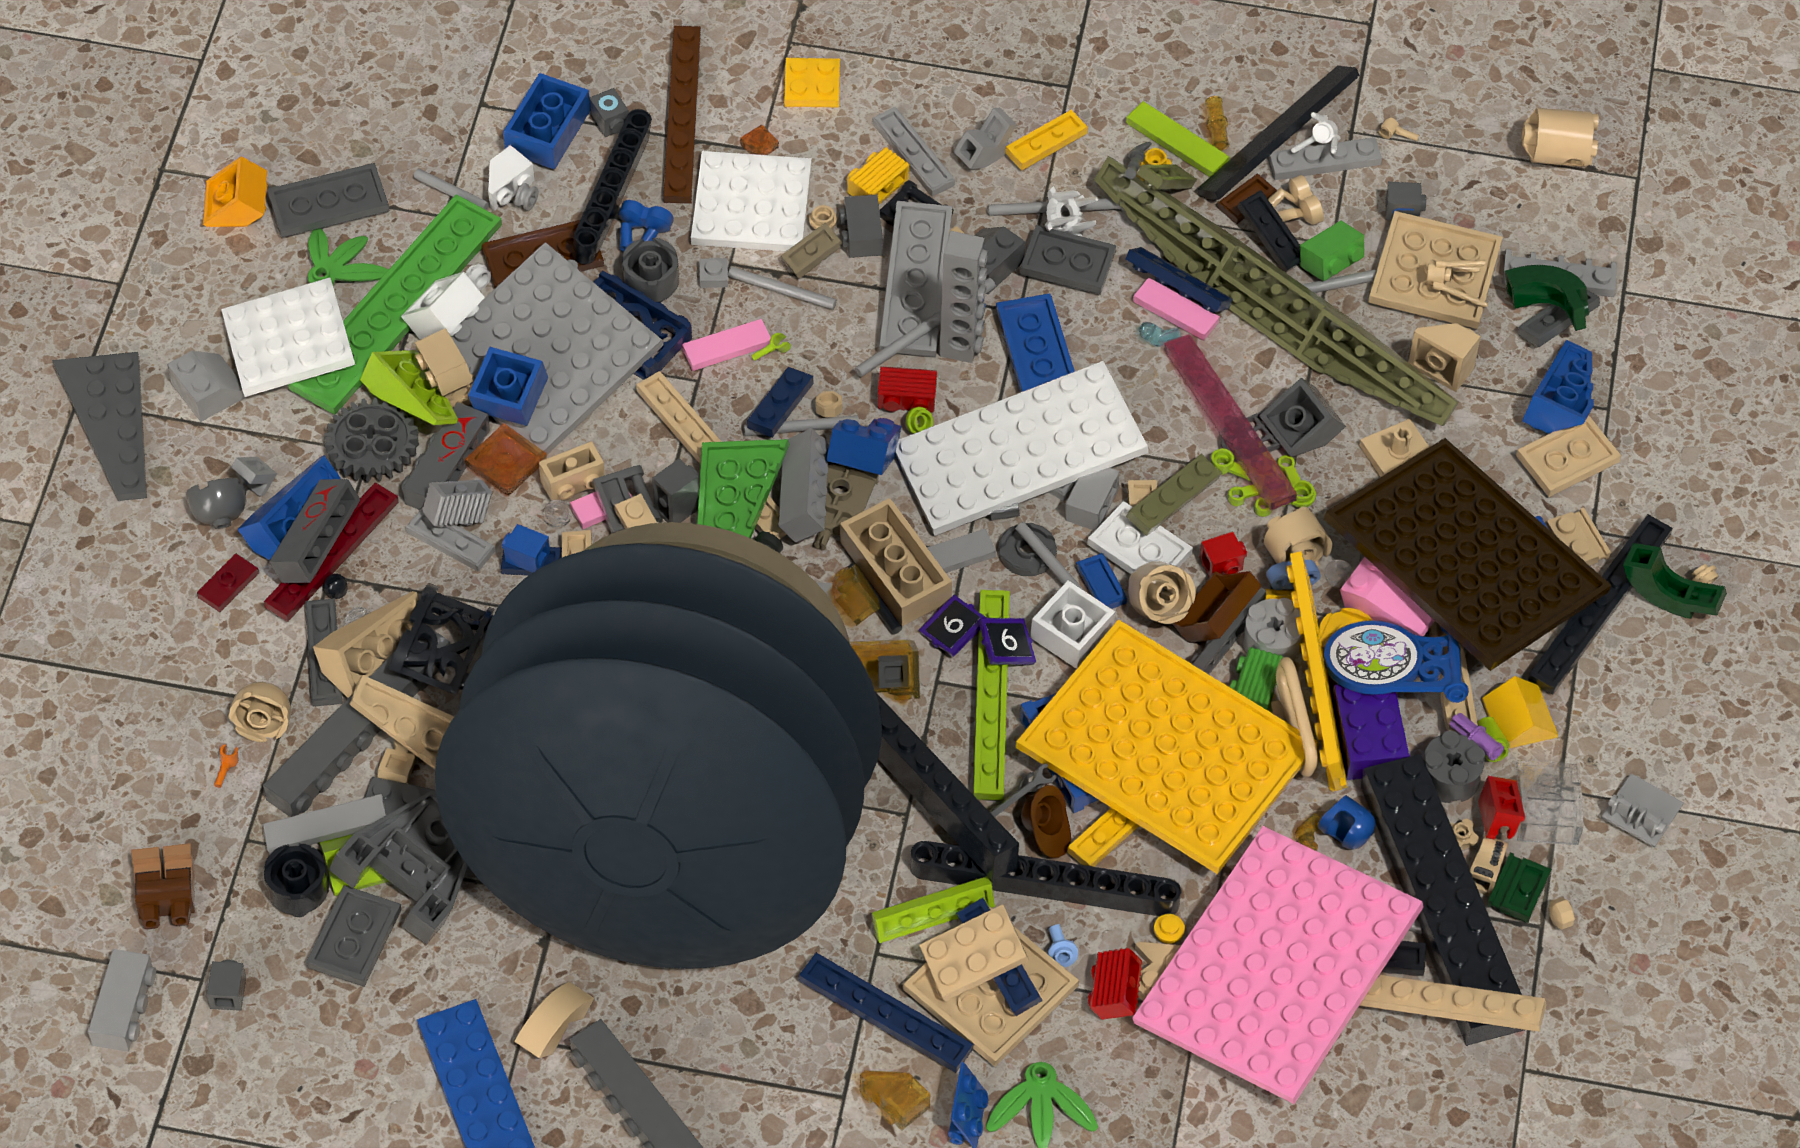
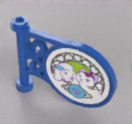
M1361 621L1342 627L1329 638L1325 645L1324 665L1328 674L1335 682L1349 690L1363 694L1444 692L1445 696L1454 703L1464 701L1469 693L1467 684L1462 682L1460 643L1442 627L1441 630L1447 634L1446 636L1423 637L1412 634L1408 630L1392 623ZM1448 646V653L1442 655L1443 647ZM1439 673L1443 675L1441 680H1439ZM1418 675H1419L1420 680L1423 681V682H1413V681H1414V680L1418 677Z

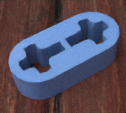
M1304 560L1311 585H1313L1320 579V571L1315 561ZM1291 561L1277 563L1268 569L1266 576L1273 589H1294L1293 583L1289 581L1287 566L1292 565Z

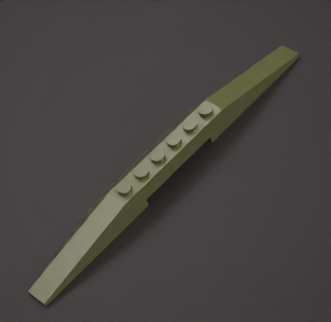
M1110 156L1106 158L1094 179L1095 182L1116 204H1119L1127 212L1126 215L1146 233L1145 235L1151 242H1155L1170 262H1173L1179 269L1232 298L1233 301L1229 307L1232 312L1315 371L1327 374L1340 382L1359 388L1365 393L1375 395L1397 407L1400 406L1407 409L1411 413L1441 426L1446 424L1459 403L1455 398L1354 320L1236 237L1162 189H1158V191L1150 189L1143 183L1144 179L1137 174L1133 179L1127 178L1125 175L1126 166Z

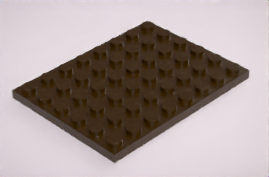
M1446 438L1327 510L1323 518L1490 671L1606 595L1611 588V584Z

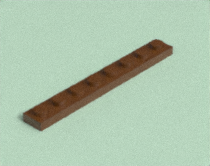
M674 26L664 203L692 204L701 26Z

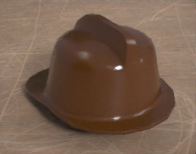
M1045 785L1039 788L1034 795L1026 797L1022 807L1021 818L1025 828L1034 834L1036 843L1043 854L1050 858H1059L1066 854L1071 843V829L1064 795L1054 785Z

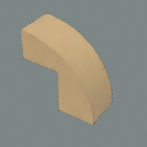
M571 982L561 985L549 994L535 1009L514 1042L538 1058L553 1055L569 1023L584 1019L594 998Z

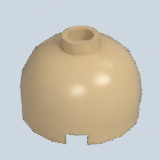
M253 682L241 688L235 695L230 707L229 719L230 721L232 719L236 725V732L241 736L256 742H267L266 737L273 738L276 736V739H278L285 733L290 720L291 706L287 695L281 688L268 682Z

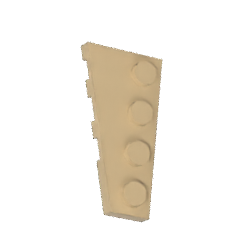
M362 675L349 705L435 770L436 757L441 740L454 716Z

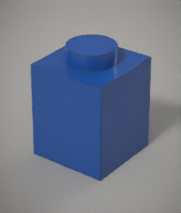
M517 524L512 533L506 534L502 543L505 562L531 573L542 567L550 553L549 536Z

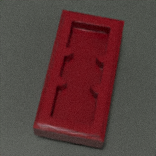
M235 553L197 591V596L200 600L221 612L259 574L258 567Z

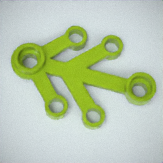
M1256 445L1255 448L1257 449V451H1260L1267 447L1264 445ZM1220 448L1212 453L1211 463L1222 472L1221 475L1229 472L1255 483L1244 487L1235 486L1229 490L1228 502L1233 506H1241L1246 498L1271 491H1277L1282 494L1269 499L1260 497L1256 500L1254 511L1260 517H1267L1271 514L1272 509L1289 504L1301 508L1309 507L1315 502L1316 491L1313 485L1308 481L1300 479L1295 468V460L1289 455L1281 456L1277 463V470L1281 474L1286 475L1289 481L1287 483L1279 480L1268 457L1269 451L1263 456H1257L1255 459H1252L1254 463L1259 464L1262 472L1234 462V455L1228 449ZM1282 463H1288L1291 466L1285 467ZM1233 495H1240L1241 497L1235 498ZM1265 505L1268 508L1262 509L1259 506Z

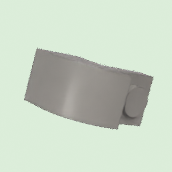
M1000 107L993 108L981 129L965 131L954 153L970 169L985 168L1005 155L1006 146L1009 145L1007 141L1017 124Z

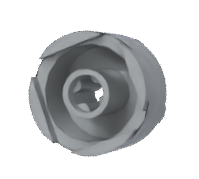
M1288 598L1267 599L1249 608L1243 636V646L1246 653H1248L1249 647H1253L1261 651L1265 650L1272 654L1276 653L1283 657H1289L1292 661L1296 659L1301 650L1300 643L1303 642L1304 634L1299 635L1296 617H1300L1301 614L1298 608H1294L1292 600Z

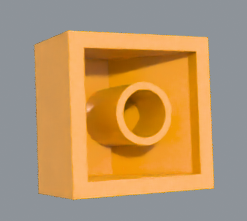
M240 156L206 181L203 225L206 227H247L257 219H260L266 211L267 170Z

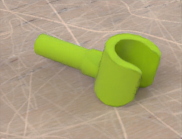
M782 333L773 334L770 344L751 355L753 360L756 361L774 350L782 353L789 351L791 348L789 342H783L779 345L780 341L787 336Z

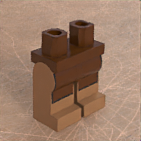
M191 843L163 846L165 879L163 878V861L159 847L132 849L135 904L139 919H142L144 929L158 928L161 916H171L173 925H188L191 913H195L194 855Z

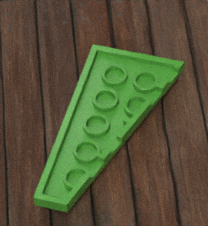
M788 439L702 442L697 524L729 530L751 538L789 448Z

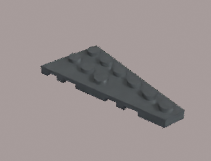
M138 352L52 360L54 369L59 375L63 388L70 398L74 411L88 440L92 444L96 457L103 467L117 500L125 501L147 498L140 358Z

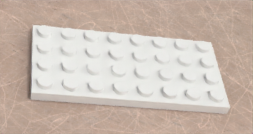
M1104 361L899 439L895 451L901 468L934 536L990 515L992 511L1012 506V504L1026 501L1077 481L1080 477L1149 453L1148 445Z

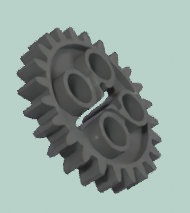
M363 398L361 406L351 402V410L341 407L342 416L333 415V423L327 424L328 432L324 433L326 442L325 449L326 453H328L329 461L334 462L336 470L343 468L344 476L354 472L355 480H358L361 475H365L366 481L369 482L371 477L376 475L378 481H381L382 474L384 473L392 478L393 469L403 472L402 463L410 465V456H416L417 454L416 447L419 446V435L414 418L409 417L408 412L400 411V408L394 405L389 407L388 402L384 401L382 405L378 404L377 398L373 399L372 404H368L365 398Z

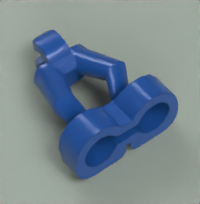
M634 200L623 201L618 214L619 218L623 221L620 232V250L624 252L634 242L632 241V228H642L645 226L647 231L641 238L644 241H653V238H656L658 233L670 231L674 221L672 213L659 206L648 208Z

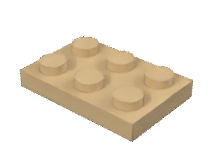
M1590 416L1587 417L1584 424L1554 431L1519 448L1516 454L1517 458L1548 497L1619 463L1621 459L1620 453Z
M1003 904L920 944L940 994L945 1001L1029 961L1007 909Z

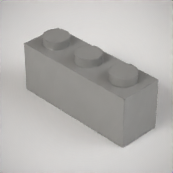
M113 949L88 1029L92 1046L129 1052L132 1041L137 1040L140 1031L139 1016L140 1013H145L147 1009L148 995L146 993L148 986H153L156 978V968L152 966L150 955Z

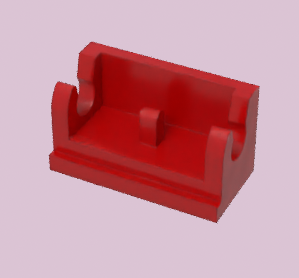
M1488 775L1478 799L1486 838L1495 839L1498 835V830L1503 826L1509 827L1507 838L1511 839L1515 836L1520 822L1525 820L1517 780Z

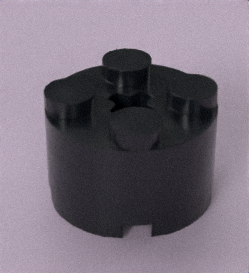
M299 843V846L290 847L289 844L283 845L275 849L265 861L264 879L268 897L278 910L300 918L318 908L326 899L329 892L326 866L322 855L314 847Z

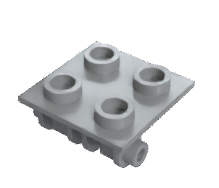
M1631 773L1617 795L1613 794L1609 800V806L1602 815V818L1655 847L1684 802Z

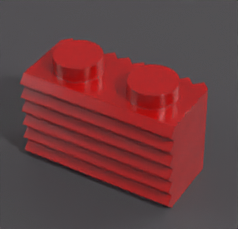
M880 366L878 408H884L887 411H897L899 409L910 411L915 407H923L931 413L934 412L937 370Z
M1126 947L1125 949L1120 948L1119 950L1115 949L1114 951L1109 950L1108 952L1097 953L1096 964L1091 969L1094 983L1093 990L1088 995V1004L1090 1009L1102 1020L1132 1016L1136 1013L1137 998L1139 997L1138 987H1140L1139 982L1141 981L1140 971L1142 970L1141 965L1143 963L1130 948Z

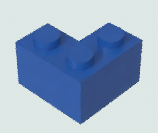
M887 418L873 419L868 427L861 426L859 422L851 419L839 420L832 429L826 461L882 475L895 459V451L902 426L894 424V421Z

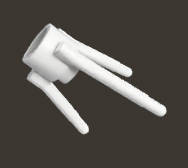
M1311 113V117L1319 121L1313 127V136L1293 147L1291 152L1296 153L1316 141L1322 144L1332 141L1331 153H1336L1338 141L1341 139L1337 135L1338 128L1336 124L1328 120L1325 114Z

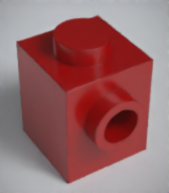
M1233 531L1201 542L1199 559L1209 578L1215 571L1226 575L1243 570L1244 559L1247 557L1246 547L1242 541H1238Z

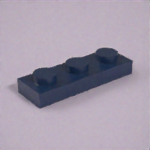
M788 366L748 418L747 428L773 438L814 384L813 375Z

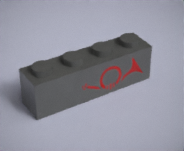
M459 402L456 403L453 410L458 418L457 423L442 425L439 432H435L432 435L425 454H420L411 476L407 475L403 481L401 489L404 493L406 505L420 510L424 507L429 483L458 481L490 431L487 413Z
M320 479L269 561L282 583H311L360 502L359 496L348 479Z

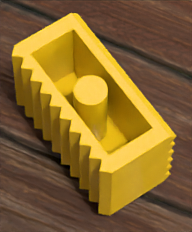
M884 147L878 153L873 152L861 168H854L847 177V193L851 196L878 194V202L881 204L897 188H900L901 185L908 181L909 163L905 162L904 159H901L900 156H897L896 153H893L887 147Z

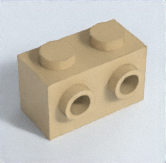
M446 328L415 342L419 354L415 355V359L421 371L427 369L425 376L431 388L437 386L442 396L473 382L467 363Z
M592 441L539 462L540 480L552 503L569 499L574 494L587 489H594L593 479L605 475L604 462Z

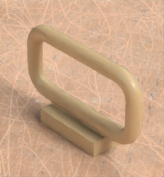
M1283 657L1276 669V683L1280 700L1270 702L1269 708L1272 714L1299 729L1305 752V764L1299 772L1304 777H1310L1317 766L1316 745L1295 665L1289 657Z

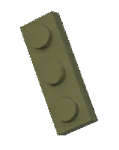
M1176 164L1142 165L1137 173L1138 176L1144 179L1143 183L1155 191H1158V189L1169 191V189L1192 188L1197 178Z

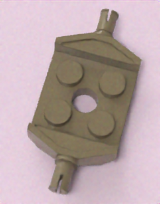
M828 461L825 527L818 534L814 543L815 548L819 549L821 545V550H825L830 536L840 535V523L865 510L873 488L879 482L878 474ZM838 486H844L848 491L838 494L833 489Z

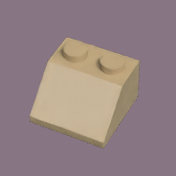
M1458 323L1417 328L1414 331L1408 363L1424 375L1457 392L1474 370L1481 336Z

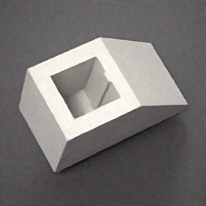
M511 145L490 160L488 194L492 211L509 203L523 183H527L530 187L532 182H534L533 163Z

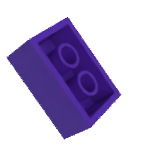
M1334 685L1332 703L1346 780L1362 779L1363 771L1366 767L1410 757L1396 692L1363 694L1344 688L1341 685Z

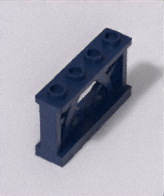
M603 270L600 272L599 277L594 283L609 296L613 297L617 303L633 316H639L641 322L659 338L664 339L668 337V333L661 332L663 328L675 335L670 341L663 342L664 345L660 348L662 350L654 358L650 357L633 373L645 380L661 371L680 351L682 344L692 340V325L684 316L676 315L661 302H655L645 296L644 293L623 283L618 276L610 275Z

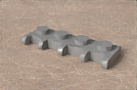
M1505 249L1502 284H1506L1505 270L1527 265H1548L1559 267L1575 274L1584 282L1587 290L1595 295L1614 297L1617 262L1611 261L1610 268L1592 266V259L1587 258L1585 265L1566 263L1564 262L1563 255H1558L1557 261L1536 259V252H1530V258L1512 256L1511 249Z

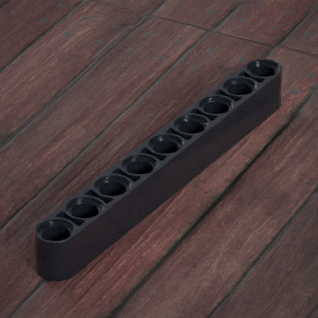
M920 841L914 844L911 849L910 870L916 878L921 880L961 885L987 876L984 871L979 870L980 867L960 846ZM1018 855L1016 869L993 881L990 879L993 891L1159 917L1164 914L1175 915L1178 912L1182 893L1179 883L1170 878ZM921 858H926V859H929L930 861H928V862H921V861H919V859H921ZM957 863L960 866L952 867L948 864ZM1016 872V873H1019L1020 875H1019V876H1012V875H1010L1009 873ZM1041 877H1047V878H1050L1051 880H1049V881H1043V880H1041V879H1039V878H1041ZM1071 882H1079L1081 885H1079V886H1074V885H1071L1070 883H1071ZM1107 886L1111 890H1103L1100 887ZM1132 891H1138V892H1141L1142 894H1141V895H1134V894H1132L1131 892H1132ZM1162 896H1169V897H1171L1172 899H1171V900H1165V899H1163V898H1161V897H1162Z

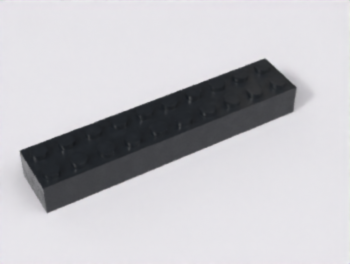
M1418 754L1364 768L1360 787L1368 807L1375 818V824L1404 893L1423 902V909L1416 920L1420 924L1422 939L1426 943V949L1440 983L1522 995L1422 755ZM1456 1020L1466 1046L1525 1031L1518 1028Z

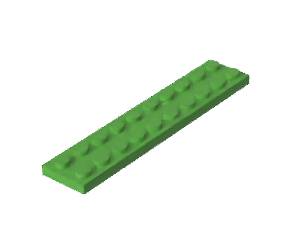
M456 194L343 320L355 365L288 384L289 390L336 415L340 408L344 406L363 384L360 378L372 352L392 351L411 328L401 317L435 280L460 273L482 249L483 243L488 242L502 226L501 218Z

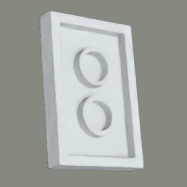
M1124 501L1088 537L1087 545L1099 553H1103L1106 558L1130 574L1142 565L1152 561H1162L1180 567L1192 555L1193 547L1162 526H1159L1146 536L1126 517L1129 510L1133 507Z

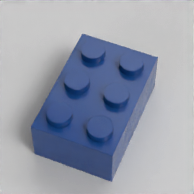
M539 73L503 131L505 149L511 145L529 161L555 170L590 112L589 90Z

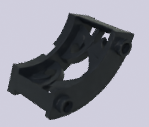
M428 583L422 592L420 601H417L409 621L414 623L411 631L406 629L405 633L403 632L388 669L457 695L459 690L464 688L465 681L469 676V673H467L482 638L487 632L495 609L489 607L487 611H483L438 593L440 587ZM452 620L459 628L463 639L448 646L437 648L438 640L436 633L428 625H442ZM419 639H427L430 644V649L426 650L428 641L426 643H420ZM468 650L463 661V658L459 654ZM440 662L439 671L443 677L446 667L450 666L455 669V676L450 684L433 678L434 663ZM405 665H427L426 675L407 668Z

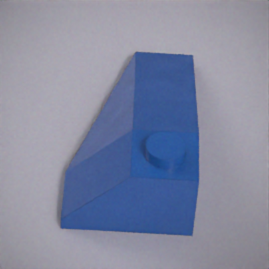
M1568 340L1565 341L1533 394L1523 417V422L1529 424L1534 429L1542 430L1546 433L1584 424L1594 406V399H1591L1593 383H1591V374L1593 372L1592 351Z
M325 455L319 457L264 503L238 528L240 534L255 553L270 560L319 480L341 479Z

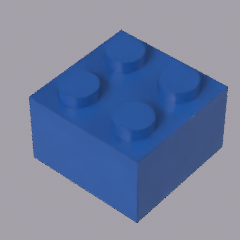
M489 347L468 394L473 408L487 413L489 416L528 426L548 380L543 361Z

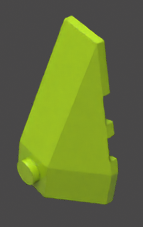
M416 350L372 352L360 378L372 395L433 425L457 423L458 418L449 400L441 395L437 386L431 388L425 376L427 369L421 371L415 359V355L419 354Z

